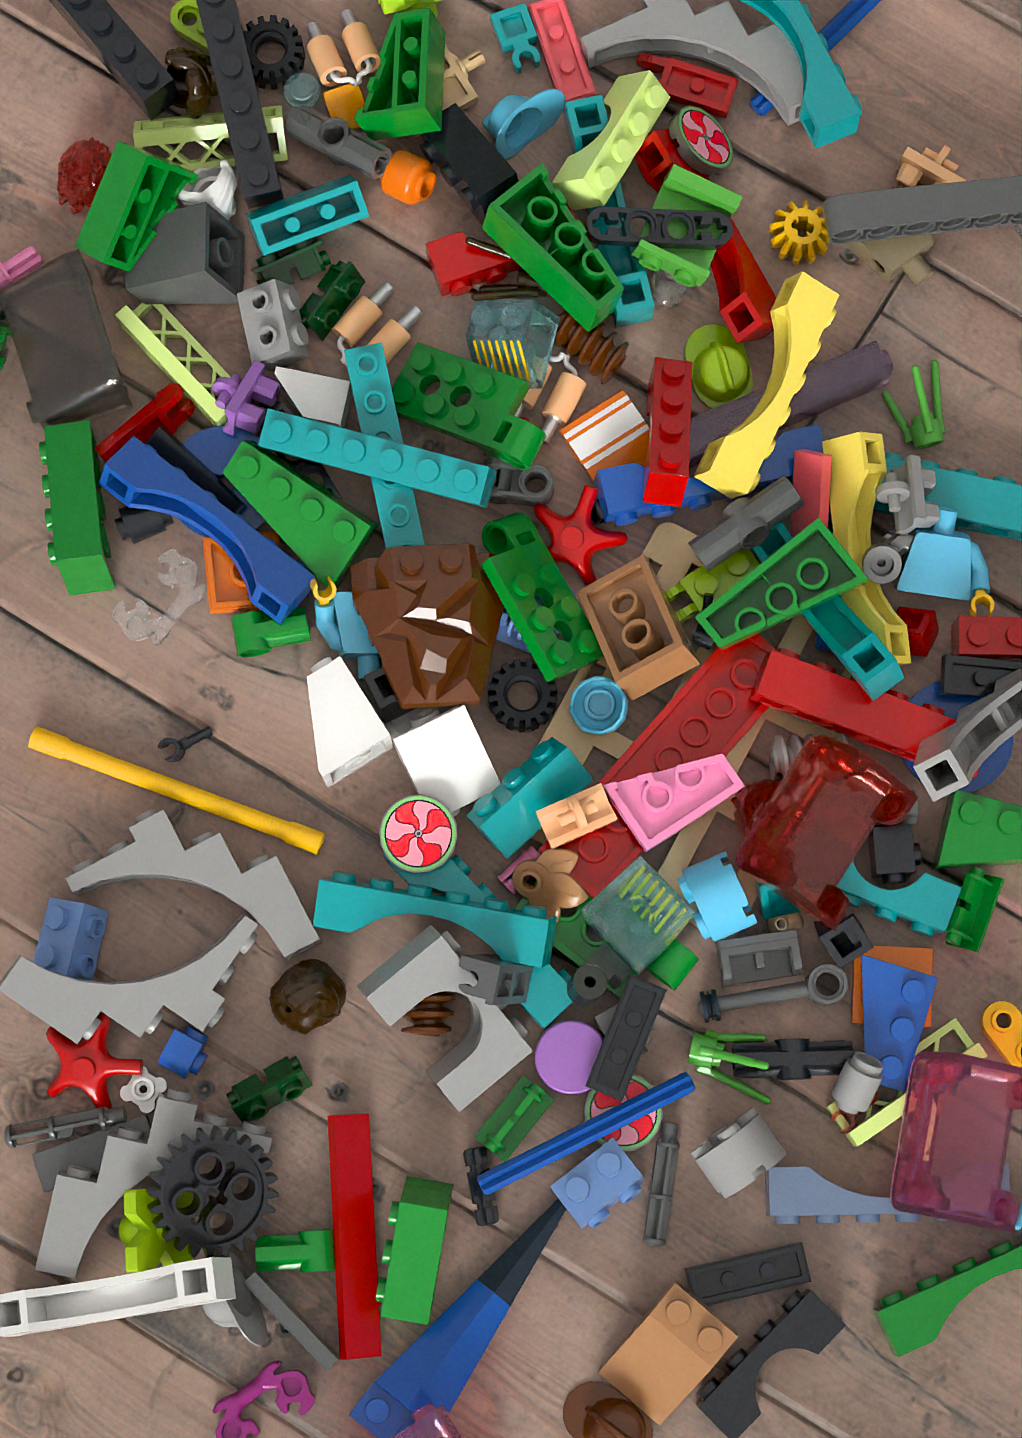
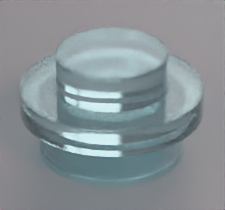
M294 74L284 85L285 99L291 107H299L301 104L312 108L320 99V84L311 74Z

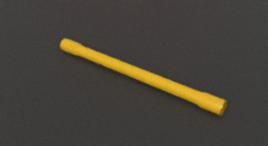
M39 726L34 728L30 736L28 747L58 759L72 761L279 838L289 845L318 855L323 845L326 833L256 810L73 742L66 736Z

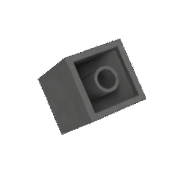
M207 202L175 209L172 213L165 212L153 229L157 232L153 240L132 269L124 273L126 290L144 304L239 303L237 293L243 291L244 234Z

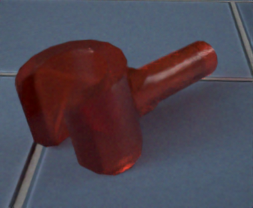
M877 1091L870 1106L881 1098ZM839 1109L832 1115L831 1122L840 1114L847 1115L851 1120V1124L840 1132V1134H847L854 1128L855 1119L862 1112L858 1111L857 1114H850Z

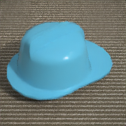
M553 88L544 90L531 98L510 94L501 99L482 122L484 128L496 140L495 149L504 159L519 153L527 144L555 124L564 109L565 96L560 90Z

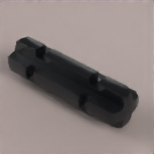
M481 1146L466 1149L463 1152L465 1167L469 1166L470 1172H467L472 1204L477 1205V1210H474L476 1224L478 1226L495 1224L499 1221L497 1206L492 1204V1200H496L495 1193L485 1195L477 1181V1177L480 1174L490 1170V1168L486 1169L485 1163L488 1162L486 1149Z

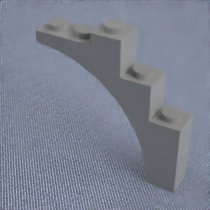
M642 0L641 11L629 12L622 16L620 20L605 27L593 28L585 36L581 37L582 53L588 68L618 58L637 56L639 53L678 55L699 59L726 69L755 87L773 104L788 126L800 121L799 114L803 99L804 83L801 66L792 45L775 24L763 25L748 36L729 1L719 5H709L702 9L699 14L694 15L686 0Z
M1022 668L996 680L993 693L960 709L956 723L920 741L913 768L933 802L970 784L974 773L1001 744L1022 728Z
M151 809L135 818L136 824L129 827L135 842L129 844L126 840L112 846L107 850L109 856L97 862H94L93 859L83 861L72 868L74 874L65 878L71 891L77 896L107 884L133 879H171L196 884L225 896L249 912L268 931L287 960L322 943L277 856L271 859L267 854L260 856L248 863L247 867L249 870L242 873L225 838L221 833L213 836L211 831L191 841L193 847L186 850L172 820L164 809L158 813L156 809Z
M240 914L218 940L196 957L169 971L138 980L102 982L76 979L47 970L19 954L1 979L0 992L76 1044H78L82 1037L89 1040L101 1023V1020L97 1018L100 1011L139 1038L144 1032L151 1034L163 1017V1014L159 1012L163 1005L203 1032L206 1026L214 1027L225 1010L221 1006L225 998L213 991V988L216 984L222 987L235 969L231 965L232 961L239 951L245 954L257 938V934L253 931L258 924L246 915Z
M169 1088L168 1094L160 1093L148 1140L141 1138L142 1131L119 1127L118 1132L110 1131L107 1136L98 1177L91 1176L92 1170L80 1166L69 1165L67 1171L60 1169L53 1189L35 1270L75 1278L86 1245L100 1220L124 1194L125 1190H130L148 1176L151 1171H158L163 1168L156 1158L160 1156L169 1159L172 1156L167 1146L169 1143L175 1145L178 1149L182 1147L181 1134L184 1133L193 1141L196 1140V1130L199 1127L206 1133L207 1137H210L213 1126H218L221 1129L222 1137L225 1136L229 1128H233L237 1131V1141L246 1134L252 1139L249 1148L259 1144L264 1149L263 1153L269 1154L273 1134L265 1132L267 1126L255 1122L243 1121V1125L240 1127L226 1124L228 1118L218 1114L204 1113L203 1118L195 1117L199 1101L191 1100L192 1093Z

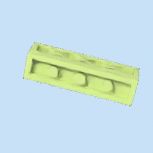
M282 105L262 107L268 133L277 132L279 150L273 151L275 162L288 160ZM223 112L204 113L198 119H192L186 115L158 118L152 121L150 119L134 121V144L139 149L144 150V147L159 145L169 153L166 159L172 161L175 157L179 161L174 163L190 171L203 167L219 166L222 160H227L230 166H236L234 155L226 156L216 148L223 138H229ZM215 139L211 144L208 141H206ZM193 141L207 149L199 159L189 160L179 152L186 142ZM178 143L174 148L171 145H169ZM211 153L216 156V157L208 158V157L211 155Z
M142 302L133 311L126 305L116 313L115 316L120 327L173 383L177 382V384H180L184 390L183 394L188 399H191L195 407L214 427L224 426L228 417L225 414V409L216 406V397L212 392V385L217 376L228 378L231 376L163 304L151 305ZM154 308L162 316V330H149L140 319ZM168 323L175 331H167ZM167 338H183L187 343V357H175L166 348ZM192 350L200 357H192ZM192 364L208 365L212 369V384L199 383L191 374Z
M953 1018L918 1043L915 1056L931 1058L928 1075L922 1080L908 1078L907 1082L914 1085L904 1092L897 1090L896 1098L890 1102L873 1099L868 1110L865 1111L864 1120L851 1128L836 1106V1101L826 1107L853 1147L860 1146L988 1056L979 1043L974 1044L956 1018ZM953 1030L965 1047V1050L955 1057L937 1055L940 1038ZM933 1043L932 1053L921 1052ZM937 1060L947 1061L935 1070ZM872 1104L883 1106L871 1114Z

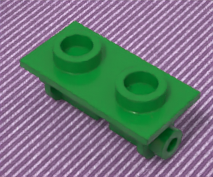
M971 867L969 873H964L963 877L965 879L958 896L961 901L959 906L955 905L949 925L946 928L945 944L979 953L1004 882L1003 878L986 875V871L977 867Z
M523 1075L474 1138L506 1162L554 1099Z

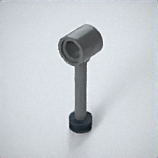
M823 964L811 971L805 977V981L718 997L715 989L711 990V994L707 991V995H704V991L699 992L700 1002L698 1003V1009L703 1014L705 1023H708L709 1018L713 1020V1017H716L717 1021L721 1020L720 1012L807 996L809 1000L816 1004L826 1006L834 1004L844 997L848 988V980L843 970L838 966ZM828 974L836 980L837 989L833 995L825 996L817 990L816 980L819 975Z

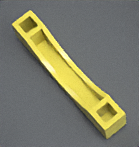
M803 271L785 279L770 311L774 329L775 352L772 372L766 390L754 411L741 425L724 437L708 444L694 477L730 499L751 493L760 480L761 475L758 471L762 462L770 456L776 445V440L773 438L778 428L785 423L790 415V401L806 380L804 371L807 364L817 355L821 347L819 338L823 330L830 325L835 317L836 309L834 306L839 297L838 293Z
M856 432L822 441L823 453L832 455L829 499L833 525L832 534L864 573L862 557L865 551L871 547V524L877 498L876 488L882 484L887 468L882 434ZM869 580V583L841 595L845 604L875 633L895 657L899 665L911 663L907 625L894 612L884 596L879 583Z

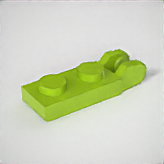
M741 548L709 572L703 565L680 579L678 584L665 591V594L670 603L683 594L691 602V604L683 609L676 611L680 622L683 623L695 614L702 612L704 593L714 594V602L760 564L750 549Z

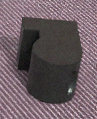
M604 943L570 978L567 983V994L575 1004L584 1007L590 1006L603 995L607 982L616 989L633 970Z

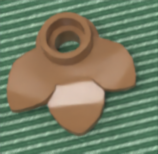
M564 848L547 849L537 860L528 859L519 863L512 875V882L516 891L528 898L529 905L547 908L546 914L557 916L556 922L560 919L561 907H576L586 901L589 896L584 887L573 876L569 875L576 865L579 856L578 853ZM525 876H534L537 880V885L528 884Z

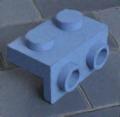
M49 897L33 962L47 970L69 977L92 980L97 966L103 935L106 930L108 911L85 903Z
M611 1138L552 1184L550 1188L583 1230L588 1225L591 1229H594L602 1224L611 1215L608 1210L619 1201L626 1204L634 1199L642 1191L639 1185L645 1180L615 1139Z

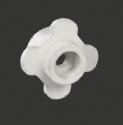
M143 1066L142 1075H132L128 1085L121 1088L120 1096L126 1102L132 1101L137 1104L140 1111L149 1113L155 1109V1102L158 1100L159 1094L167 1090V1082L162 1077L156 1078L149 1074L147 1068ZM145 1085L147 1087L146 1093H141V1086Z

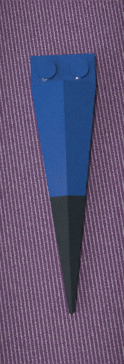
M559 1198L373 1382L349 1416L376 1438L435 1437L566 1211Z

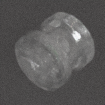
M660 269L659 271H654L651 277L650 289L653 300L662 307L670 308L677 306L684 300L688 286L682 285L677 281H668L666 277L674 281V275Z

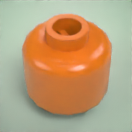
M407 150L394 152L385 168L383 177L380 176L382 191L389 197L407 205H415L420 201L428 199L436 184V175L433 173L432 164L427 159Z

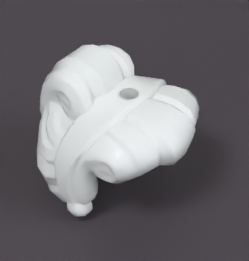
M227 160L220 161L219 166L203 167L194 170L193 172L199 175L192 185L187 182L176 197L180 206L183 208L207 202L229 221L236 214L237 207L233 197L237 187L235 171Z

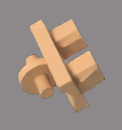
M945 145L938 154L926 147L923 154H920L907 147L897 168L899 172L894 187L917 186L918 182L923 185H933L966 180L955 174L959 165L947 159L952 148Z
M601 783L544 807L535 813L551 849L617 821L616 814L608 801Z

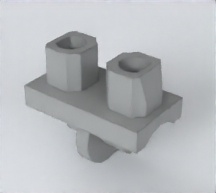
M911 454L906 457L907 461L905 464L893 468L890 473L886 474V483L876 488L877 499L880 502L889 503V511L894 512L896 534L907 535L916 527L930 528L940 519L939 506L936 503L926 502L924 496L934 490L936 484L935 471L921 467L920 456Z

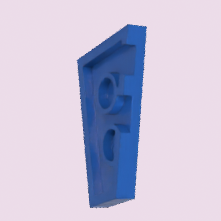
M861 955L863 1052L883 1063L884 1067L881 1071L883 1079L880 1085L904 1092L938 978Z

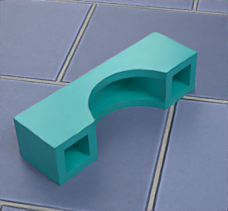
M817 829L810 833L795 872L797 878L802 880L800 885L808 890L822 893L824 889L838 894L837 900L843 904L859 908L860 903L875 909L873 915L893 923L896 922L897 918L911 923L910 930L927 937H932L934 933L939 935L946 931L962 888L927 873L922 874L912 885L902 889L886 890L878 888L867 882L857 871L852 858L851 843Z

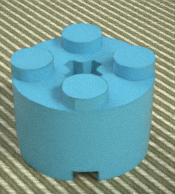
M726 851L683 869L684 876L677 878L685 899L689 904L696 902L700 911L694 914L693 917L702 937L705 940L712 937L714 942L758 923L754 914L748 917L745 914L751 911L752 908L731 863L723 865V863L730 861Z

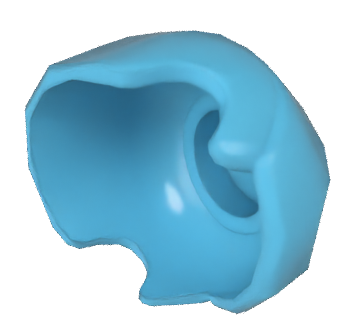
M593 676L581 681L572 692L570 714L580 730L602 736L616 731L626 719L629 710L628 698L626 693L610 677Z

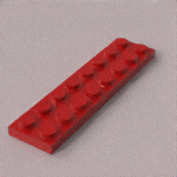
M759 634L724 650L717 647L597 784L601 783L603 786L613 782H621L636 778L639 775L674 768L677 765L722 753L726 757L769 708V706L749 698L764 656L769 651H777V649ZM609 798L608 801L616 814L617 821L555 847L578 853L577 863L569 875L573 876L584 887L589 897L596 903L603 898L644 851ZM548 840L538 850L540 854L547 849H551Z

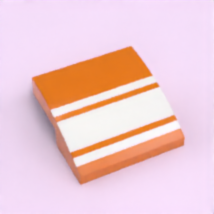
M623 390L618 391L558 429L576 461L583 466L594 487V478L598 470L630 463H638L645 467L650 428Z

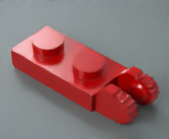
M639 53L636 60L638 67L651 70L653 73H662L658 81L671 97L670 101L686 106L699 107L708 113L724 118L727 117L738 85L737 78L668 57L665 59L647 53Z
M177 382L169 384L156 393L154 401H150L94 449L106 463L133 436L145 444L160 426H164L174 434L177 428L194 414L195 405L191 399L182 398L184 390L180 384H177Z

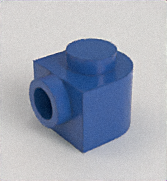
M187 1026L185 1031L175 1029L160 1055L158 1064L184 1079L190 1073L197 1076L208 1057L203 1052L208 1036L190 1026Z

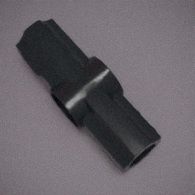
M804 1038L776 1039L774 1042L733 1043L732 1053L755 1058L769 1064V1068L764 1070L732 1062L733 1077H776V1080L811 1079V1076H839L846 1060L854 1055L852 1041L845 1040L810 1042V1039Z

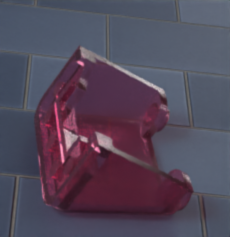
M922 1051L915 1056L909 1073L891 1184L890 1198L894 1209L900 1212L1014 1233L1019 1207L1013 1193L1001 1189L1012 1113L1013 1110H1022V1067L961 1053Z

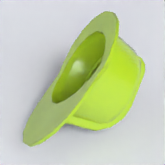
M720 324L704 325L696 329L687 340L685 358L686 361L693 362L692 382L699 399L708 407L719 411L732 410L742 405L750 396L753 387L752 370L743 343L737 344L729 328Z

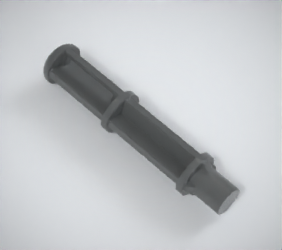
M102 1106L14 1125L10 1124L5 1128L4 1138L10 1148L58 1140L72 1136L75 1127L97 1123L103 1131L108 1130L114 1124L127 1122V1114L124 1106L112 1109ZM46 1121L45 1127L19 1132L14 1130V1127ZM44 1133H48L49 1136L46 1139L17 1144L16 1139Z
M663 1122L661 1137L656 1141L643 1242L651 1247H662L666 1244L678 1149L680 1147L677 1141L678 1124Z

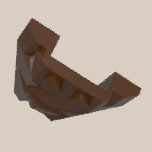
M469 543L399 546L385 549L381 557L366 558L350 566L353 606L357 615H361L368 630L367 636L371 645H375L381 657L382 668L401 709L480 704L504 608L503 603L481 566L483 562L495 556V554L490 552L476 553L475 546Z

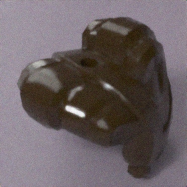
M186 47L171 49L166 52L165 64L168 65L167 72L174 79L181 98L173 105L186 109L189 118L198 119L205 113L211 96L219 94L210 56L200 54Z
M318 959L302 960L287 969L271 987L269 996L271 1011L281 1025L286 1024L287 1028L292 1031H298L305 1035L339 1016L341 1013L340 1009L345 1003L347 990L343 980L328 963Z

